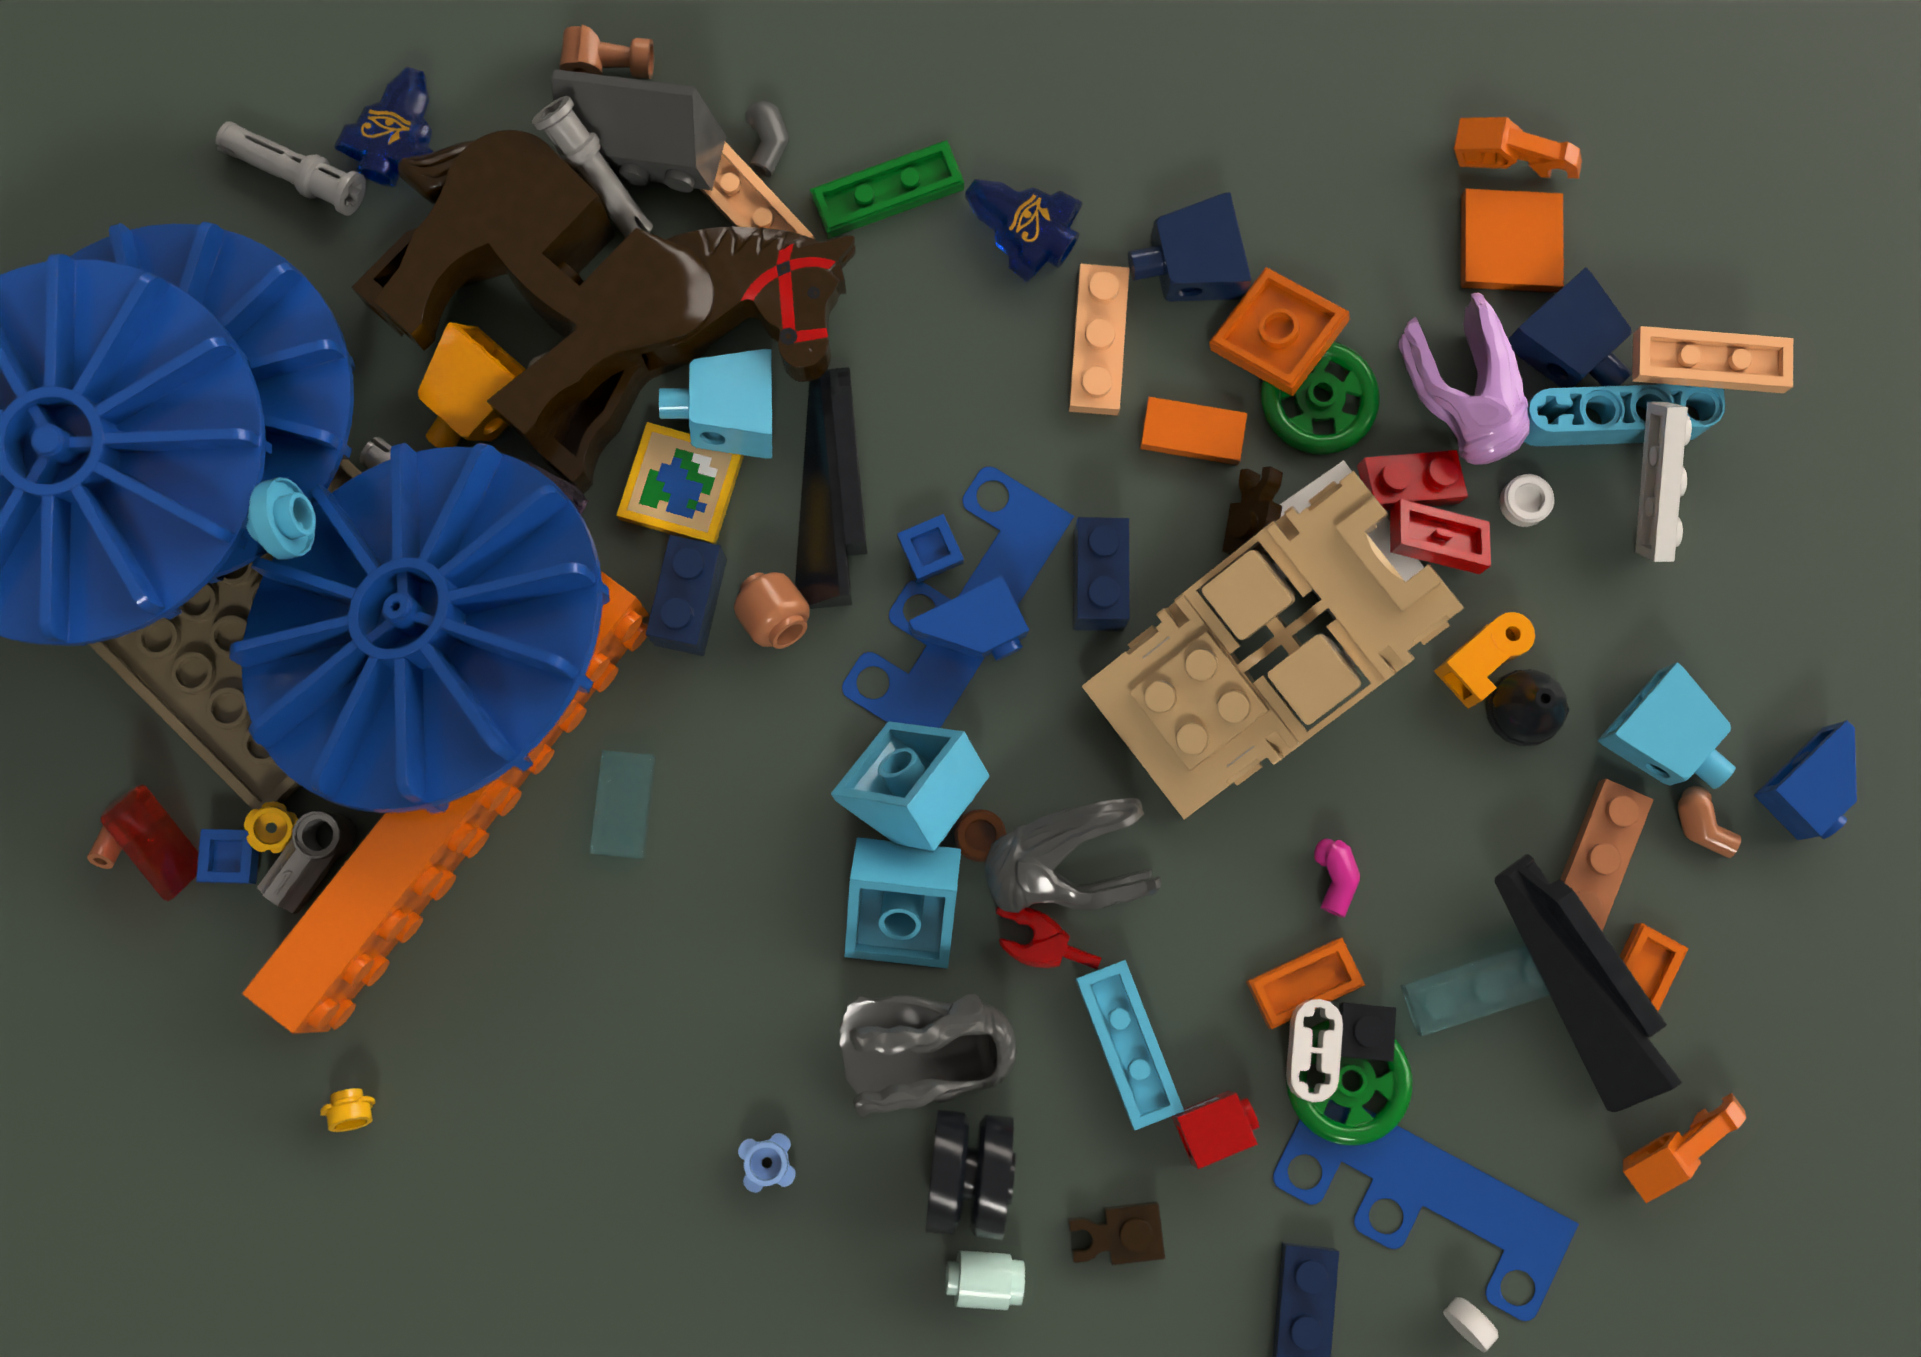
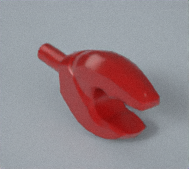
M999 906L996 907L995 912L997 915L1013 920L1018 925L1029 926L1033 930L1034 936L1032 941L1025 945L1008 939H999L1002 949L1018 962L1035 968H1054L1060 966L1064 957L1098 970L1102 958L1068 945L1071 936L1047 914L1028 907L1018 913L1007 912Z

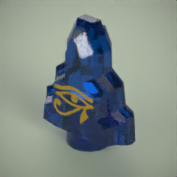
M406 67L387 84L380 102L364 107L356 123L344 126L334 145L337 151L358 161L357 171L375 183L388 187L396 186L400 177L397 165L401 159L433 152L429 148L432 130L424 119L429 103L427 81L424 72Z
M974 179L965 192V197L977 218L994 229L995 245L1009 257L1008 268L1026 282L1033 278L1046 262L1059 268L1067 259L1078 240L1079 232L1072 229L1071 225L1082 206V201L1062 191L1049 195L1033 187L1017 192L1002 182Z

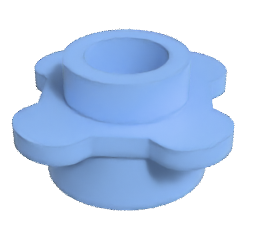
M775 1133L769 1140L757 1142L754 1139H746L741 1143L738 1154L744 1160L746 1175L743 1179V1184L747 1190L757 1193L764 1186L779 1184L782 1187H787L794 1181L796 1171L790 1165L788 1157L791 1142L786 1135ZM766 1157L772 1160V1165L769 1168H765L762 1165V1160Z

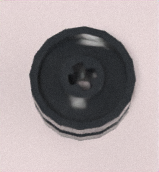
M937 1110L926 1232L953 1235L960 1225L963 1200L971 1201L970 1228L974 1236L1003 1239L1007 1207L1012 1201L1016 1153L1013 1152V1117L986 1114L980 1121L977 1146L973 1148L968 1147L969 1120L965 1112Z

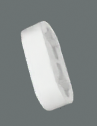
M1322 999L1306 1000L1298 1004L1290 1020L1286 1067L1287 1084L1291 1092L1298 1098L1310 1102H1321L1330 1098L1336 1091L1339 1082L1343 1033L1342 1016L1337 1007L1331 1002ZM1315 1008L1320 1009L1321 1017L1329 1019L1330 1024L1328 1030H1320L1317 1048L1312 1047V1029L1303 1025L1304 1017L1313 1016ZM1311 1053H1317L1316 1069L1321 1073H1325L1324 1084H1316L1314 1092L1309 1093L1308 1084L1299 1081L1300 1071L1309 1070Z

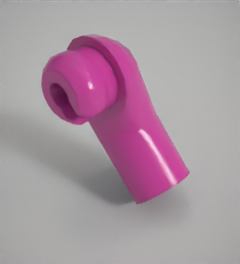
M1325 838L1318 842L1314 850L1315 861L1321 866L1327 867L1331 877V883L1320 908L1330 914L1345 918L1360 882V872L1349 845L1342 840L1334 842L1331 839Z

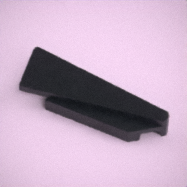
M849 367L827 369L820 378L809 381L795 586L808 602L810 609L852 605L848 556L868 554Z
M1525 854L1495 877L1494 882L1605 1108L1610 1112H1618L1679 1086L1682 1083L1647 1038L1655 1035L1667 1024L1575 891L1560 879L1550 884L1535 863L1534 858L1529 854Z

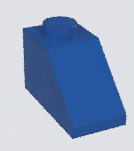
M1002 575L909 620L908 626L912 636L978 659H983L993 654L996 661L1022 649L1023 646L1020 640L1025 638L1029 632V628Z
M1848 720L1823 727L1754 794L1797 840L1814 837L1826 839L1832 836L1847 822V818L1843 814L1857 802L1855 727Z

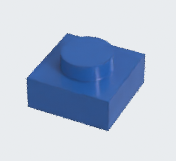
M944 514L897 533V539L917 583L964 564V558Z
M201 829L196 882L257 884L259 851L253 849L247 842L248 831Z

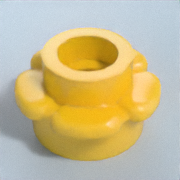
M275 801L266 802L262 805V808L251 810L244 822V828L248 831L247 842L253 849L259 852H265L266 850H271L272 853L283 852L292 839V830L298 820L296 814L288 812L284 804ZM275 823L277 830L274 833H269L266 829L267 824Z
M360 1088L344 1089L329 1096L330 1104H326L320 1110L321 1116H326L329 1131H350L367 1126L373 1121L371 1108L375 1104V1099L370 1096H363V1090Z

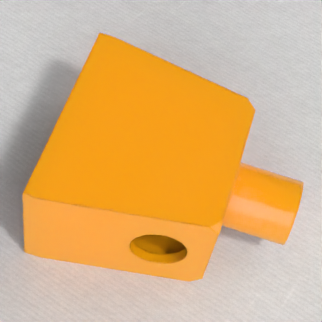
M452 322L447 324L418 389L419 399L437 415V418L425 435L427 440L437 448L455 447L461 437L466 440L492 441L508 426L497 416L487 400L526 369L477 326Z

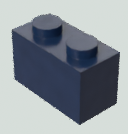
M1078 517L1073 532V630L1124 631L1129 621V518Z
M673 535L669 536L646 631V636L654 646L700 656L705 655L727 558L720 545Z

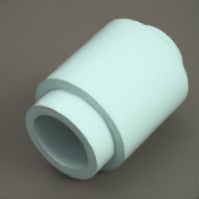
M959 1250L957 1261H947L945 1294L954 1295L955 1307L1008 1310L1009 1305H1022L1025 1288V1264L1023 1260H1012L1011 1254Z

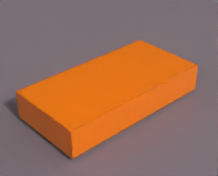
M1149 397L1146 405L1140 449L1238 465L1241 460L1247 413Z
M1635 923L1620 954V958L1656 1010L1659 1011L1689 948L1643 923Z
M1342 937L1246 981L1267 1028L1271 1030L1289 1022L1294 1009L1298 1004L1306 1000L1322 999L1331 1002L1365 986Z

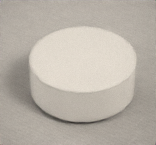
M1533 474L1519 475L1503 488L1499 498L1500 509L1504 517L1512 524L1521 527L1534 526L1546 518L1552 511L1554 493L1551 486L1543 478Z
M1456 1297L1443 1311L1444 1316L1451 1325L1482 1352H1486L1499 1338L1498 1331L1490 1320L1464 1298Z

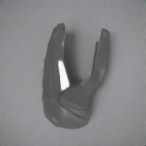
M1137 798L1101 801L1075 808H1065L1038 818L1028 825L1016 827L1012 832L997 839L992 843L985 860L986 878L993 900L1002 910L1018 913L1024 908L1037 903H1056L1070 909L1096 910L1130 902L1144 896L1154 895L1161 887V878L1152 877V869L1132 872L1089 884H1074L1067 878L1054 872V869L1082 842L1136 823L1144 815L1140 800Z
M905 994L879 999L858 995L856 1000L851 1001L847 1005V1010L842 1016L843 1021L839 1026V1032L841 1033L839 1043L846 1068L845 1079L858 1094L854 1098L853 1105L856 1113L862 1118H865L871 1112L894 1111L901 1108L915 1109L925 1106L931 1101L942 1103L970 1091L994 1087L1001 1083L1013 1069L1017 1053L1014 1030L1009 1020L997 1008L990 1004L982 1003L980 997L976 994H967L954 1003L939 1002Z

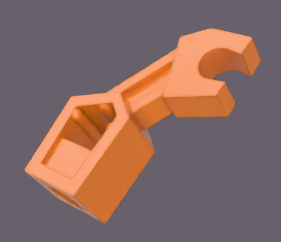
M1508 117L1460 118L1454 146L1459 167L1507 169L1520 159L1529 162L1528 165L1541 178H1550L1552 169L1565 170L1568 173V178H1579L1582 164L1580 149L1568 141L1559 143L1523 132Z
M1732 1093L1723 1097V1103L1715 1110L1708 1112L1705 1108L1698 1112L1689 1126L1690 1130L1683 1136H1681L1679 1131L1667 1132L1623 1158V1173L1645 1203L1690 1180L1701 1164L1699 1157L1726 1134L1738 1129L1746 1120L1744 1108Z

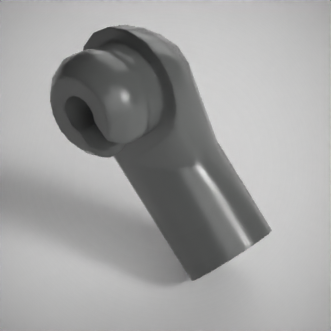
M761 101L751 104L747 108L745 115L747 124H752V129L757 130L761 139L750 162V166L764 176H772L788 144L789 135L779 109L768 101Z

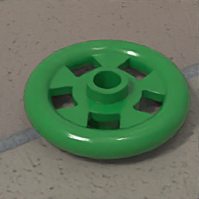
M1333 342L1311 371L1312 373L1309 374L1294 394L1296 405L1302 413L1301 415L1289 419L1283 409L1281 400L1292 396L1264 380L1262 382L1261 404L1269 426L1282 441L1305 453L1326 455L1338 453L1354 446L1367 435L1378 414L1380 404L1379 387L1371 367L1351 348ZM1329 362L1336 363L1348 371L1349 374L1343 382L1336 376L1325 372ZM1317 388L1326 390L1330 400L1326 402L1318 401L1314 397L1313 390ZM1346 394L1360 397L1356 415L1342 412L1346 401ZM1312 420L1319 422L1332 420L1334 433L1327 435L1313 434Z
M1329 1019L1310 1028L1313 1032L1312 1047L1317 1048L1320 1030L1329 1029ZM1395 1039L1394 1062H1387L1390 1071L1376 1078L1375 1071L1367 1060L1341 1057L1339 1082L1336 1091L1330 1098L1321 1102H1310L1300 1099L1291 1092L1286 1079L1290 1103L1302 1123L1310 1131L1327 1141L1348 1146L1374 1142L1391 1132L1399 1124L1408 1109L1413 1086L1408 1058L1401 1045ZM1311 1053V1064H1316L1317 1053ZM1308 1070L1300 1071L1299 1081L1307 1083ZM1349 1070L1354 1071L1359 1077V1085L1353 1091L1346 1090L1342 1084V1076ZM1323 1073L1322 1077L1323 1084L1325 1082V1073ZM1309 1088L1308 1092H1314V1088ZM1375 1090H1377L1387 1099V1102L1383 1109L1376 1116L1372 1117L1363 1109L1362 1105L1367 1103L1374 1095ZM1330 1099L1342 1107L1349 1108V1113L1344 1123L1337 1122L1324 1115Z

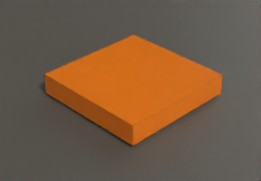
M1465 189L1461 195V288L1555 293L1564 287L1563 193Z
M1266 267L1209 341L1210 350L1293 397L1350 321V312Z

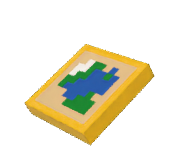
M647 422L616 516L619 520L674 536L716 544L744 455L695 448L691 445L689 433Z

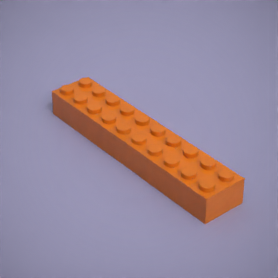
M601 571L602 582L609 588L610 601L602 606L599 633L593 656L585 674L593 681V685L589 693L576 692L556 725L528 754L533 765L525 772L513 766L489 784L449 802L448 808L444 812L433 814L425 809L407 812H385L242 992L246 998L291 1033L328 1032L331 1028L334 1030L338 1029L347 1021L356 1008V1004L352 1000L365 984L368 987L373 985L384 974L390 964L386 957L398 942L403 944L416 933L423 922L420 914L432 898L437 901L449 891L456 880V875L453 874L454 870L465 856L469 859L472 858L485 845L489 838V833L486 831L498 814L503 817L514 808L522 795L519 787L531 772L537 775L546 767L555 752L551 747L563 731L570 733L579 725L587 712V709L584 707L585 703L596 690L602 692L611 684L619 670L615 665L628 649L631 652L635 651L647 637L646 631L650 614L636 596Z

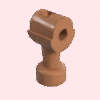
M584 25L581 27L571 26L566 28L563 33L560 70L602 75L603 68H630L632 77L651 79L654 68L653 40L634 38L630 47L600 42L597 34L590 27Z

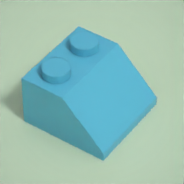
M888 721L831 792V795L837 803L893 843L935 851L990 775L965 731Z
M857 837L849 883L844 957L948 969L961 849L938 846L935 851L898 845L892 841Z

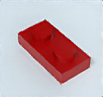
M1457 450L1365 457L1357 465L1361 481L1385 510H1390V507L1400 499L1427 506L1460 504L1468 497Z
M1400 499L1390 507V553L1480 575L1491 567L1490 522Z

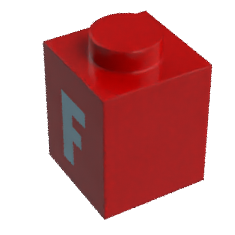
M1228 1090L1184 1109V1112L1171 1116L1189 1161L1197 1169L1258 1145L1253 1131L1260 1128L1254 1109L1247 1098L1239 1100L1235 1092Z

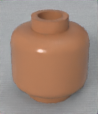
M778 572L767 574L755 573L744 580L739 589L740 593L734 602V613L751 639L761 647H775L776 649L788 647L798 641L806 632L810 607L792 580L785 574Z

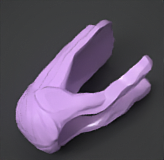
M1473 293L1471 294V301L1468 307L1465 308L1463 326L1478 372L1475 396H1470L1462 391L1451 388L1443 381L1416 317L1407 322L1404 334L1399 339L1398 347L1419 399L1432 414L1446 422L1458 439L1459 455L1470 464L1482 465L1498 461L1518 450L1530 432V420L1528 417V402L1523 393V383L1515 352L1511 348L1502 323L1492 306L1484 298V295Z

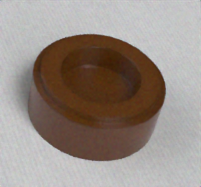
M983 809L970 811L957 823L954 835L956 847L961 849V854L966 859L973 862H985L992 843L1006 835V828L1002 820L991 811Z

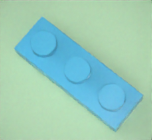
M1126 960L1076 978L1075 981L1132 1129L1135 1131L1184 1112Z

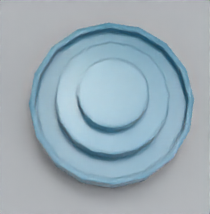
M278 477L256 485L250 496V506L248 508L249 521L246 527L250 536L277 559H291L303 556L310 551L314 541L316 517L309 499L288 478Z

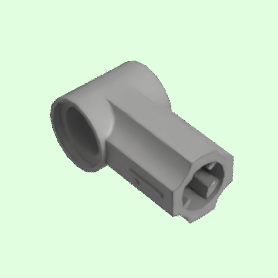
M312 811L304 814L296 821L292 830L291 841L257 886L262 896L276 906L284 908L291 913H299L337 859L345 856L353 848L356 841V829L353 822L347 816L335 812ZM324 822H328L333 830L332 842L326 849H323L316 839V832Z

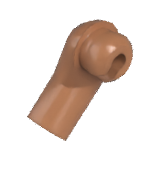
M1691 786L1685 789L1682 793V798L1678 802V813L1685 837L1724 857H1733L1739 849L1741 836L1717 825L1712 796L1707 789L1700 786Z

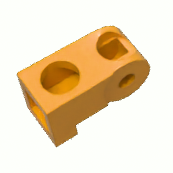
M1516 612L1504 613L1485 625L1437 667L1434 672L1469 709L1483 701L1497 688L1487 678L1501 664L1509 663L1529 651L1535 640L1534 626L1523 614Z

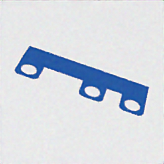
M990 466L984 467L978 472L964 494L963 505L966 510L999 529L1000 532L959 596L1002 575L1018 606L1074 516L998 469ZM987 481L1001 482L1008 490V503L999 511H986L977 501V491ZM916 580L906 584L889 611L891 623L911 636L912 634L908 628L909 622L903 614V607L908 598L917 594L926 595L934 602L935 607L951 600L924 582L917 583ZM918 638L916 639L927 646L909 674L873 652H866L858 658L842 685L843 693L847 698L886 722L941 728L984 658L978 659ZM867 667H879L889 677V688L880 698L869 699L858 691L857 677Z
M1330 1099L1324 1115L1332 1120L1344 1123L1349 1113V1108L1342 1107ZM1363 1107V1109H1364L1367 1113H1369L1372 1117H1374V1116L1377 1115V1114L1373 1113L1372 1111H1370V1110H1368V1109H1366V1108ZM1299 1120L1273 1173V1180L1278 1188L1307 1204L1314 1205L1321 1202L1340 1163L1343 1162L1373 1178L1354 1218L1355 1227L1360 1233L1387 1248L1398 1249L1405 1243L1422 1206L1504 1250L1487 1285V1300L1495 1307L1519 1320L1530 1321L1535 1318L1579 1225L1577 1222L1399 1126H1396L1387 1135L1374 1142L1348 1146L1332 1143L1317 1136ZM1302 1154L1311 1155L1316 1158L1322 1168L1320 1182L1315 1187L1307 1190L1294 1186L1288 1176L1290 1162L1296 1156ZM1380 1199L1394 1200L1402 1209L1403 1222L1394 1233H1380L1370 1223V1209ZM1513 1270L1526 1272L1532 1278L1535 1285L1533 1298L1522 1306L1508 1303L1501 1293L1503 1277Z

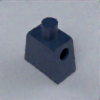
M1230 192L1222 193L1160 216L1155 220L1151 232L1152 247L1128 251V265L1132 280L1136 281L1159 276L1163 296L1167 301L1242 299L1252 281Z
M1586 267L1519 326L1508 339L1512 350L1518 357L1561 388L1575 387L1588 374L1601 386H1620L1632 375V371L1613 353L1632 334L1631 327L1594 275Z

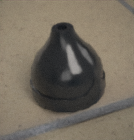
M1515 670L1500 677L1494 684L1497 688L1487 697L1486 714L1493 731L1506 742L1518 746H1537L1553 738L1563 726L1569 712L1567 697L1560 683L1549 674L1537 670Z

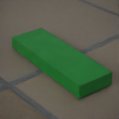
M945 140L810 189V194L827 238L830 239L963 191L965 182L949 143Z

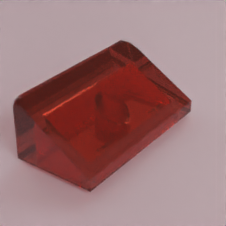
M144 784L137 785L108 804L100 817V822L162 899L168 902L175 898L197 876L199 852Z

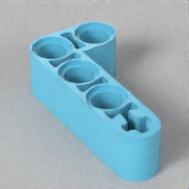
M1670 384L1544 389L1528 401L1530 432L1524 442L1532 446L1644 443L1646 421L1638 416L1636 406L1647 410V402H1670L1682 406L1690 405L1695 408L1700 417L1699 421L1687 413L1692 424L1690 440H1694L1721 420L1725 413L1724 389ZM1586 408H1591L1600 415L1601 424H1596L1588 418ZM1548 420H1554L1551 424H1548Z

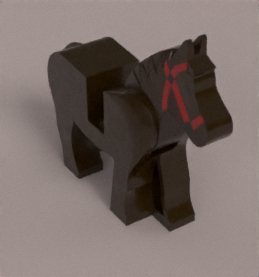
M501 130L484 135L477 140L457 143L432 153L406 157L399 161L397 165L399 176L422 197L435 205L419 227L405 232L351 287L365 305L400 336L405 334L425 352L435 341L444 309L459 288L508 274L517 290L533 310L565 339L489 398L487 402L500 419L536 449L550 468L583 496L593 485L594 470L600 454L621 430L636 398L647 382L699 358L713 343L745 319L757 318L768 335L778 342L784 370L792 379L798 382H807L820 378L828 369L831 361L828 337L829 314L837 304L839 296L846 293L842 269L855 255L856 247L854 246L855 237L851 235L819 242L810 237L784 230L732 226L706 228L663 239L636 227L596 270L583 281L578 274L616 236L599 195L539 137L519 130Z

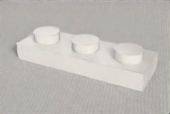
M1647 402L1635 553L1654 562L1675 561V550L1680 545L1683 536V526L1678 515L1680 497L1684 495L1687 488V473L1683 467L1684 446L1689 443L1691 438L1692 424L1690 417L1687 415L1688 407L1670 402Z

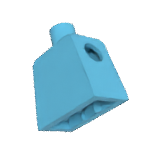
M760 349L692 360L689 364V388H659L660 419H689L691 445L695 448L772 459L771 349Z
M1678 662L1657 671L1597 740L1607 749L1669 786L1684 782L1695 773L1712 789H1717L1731 777L1736 769L1731 762L1715 749L1731 731L1730 722Z

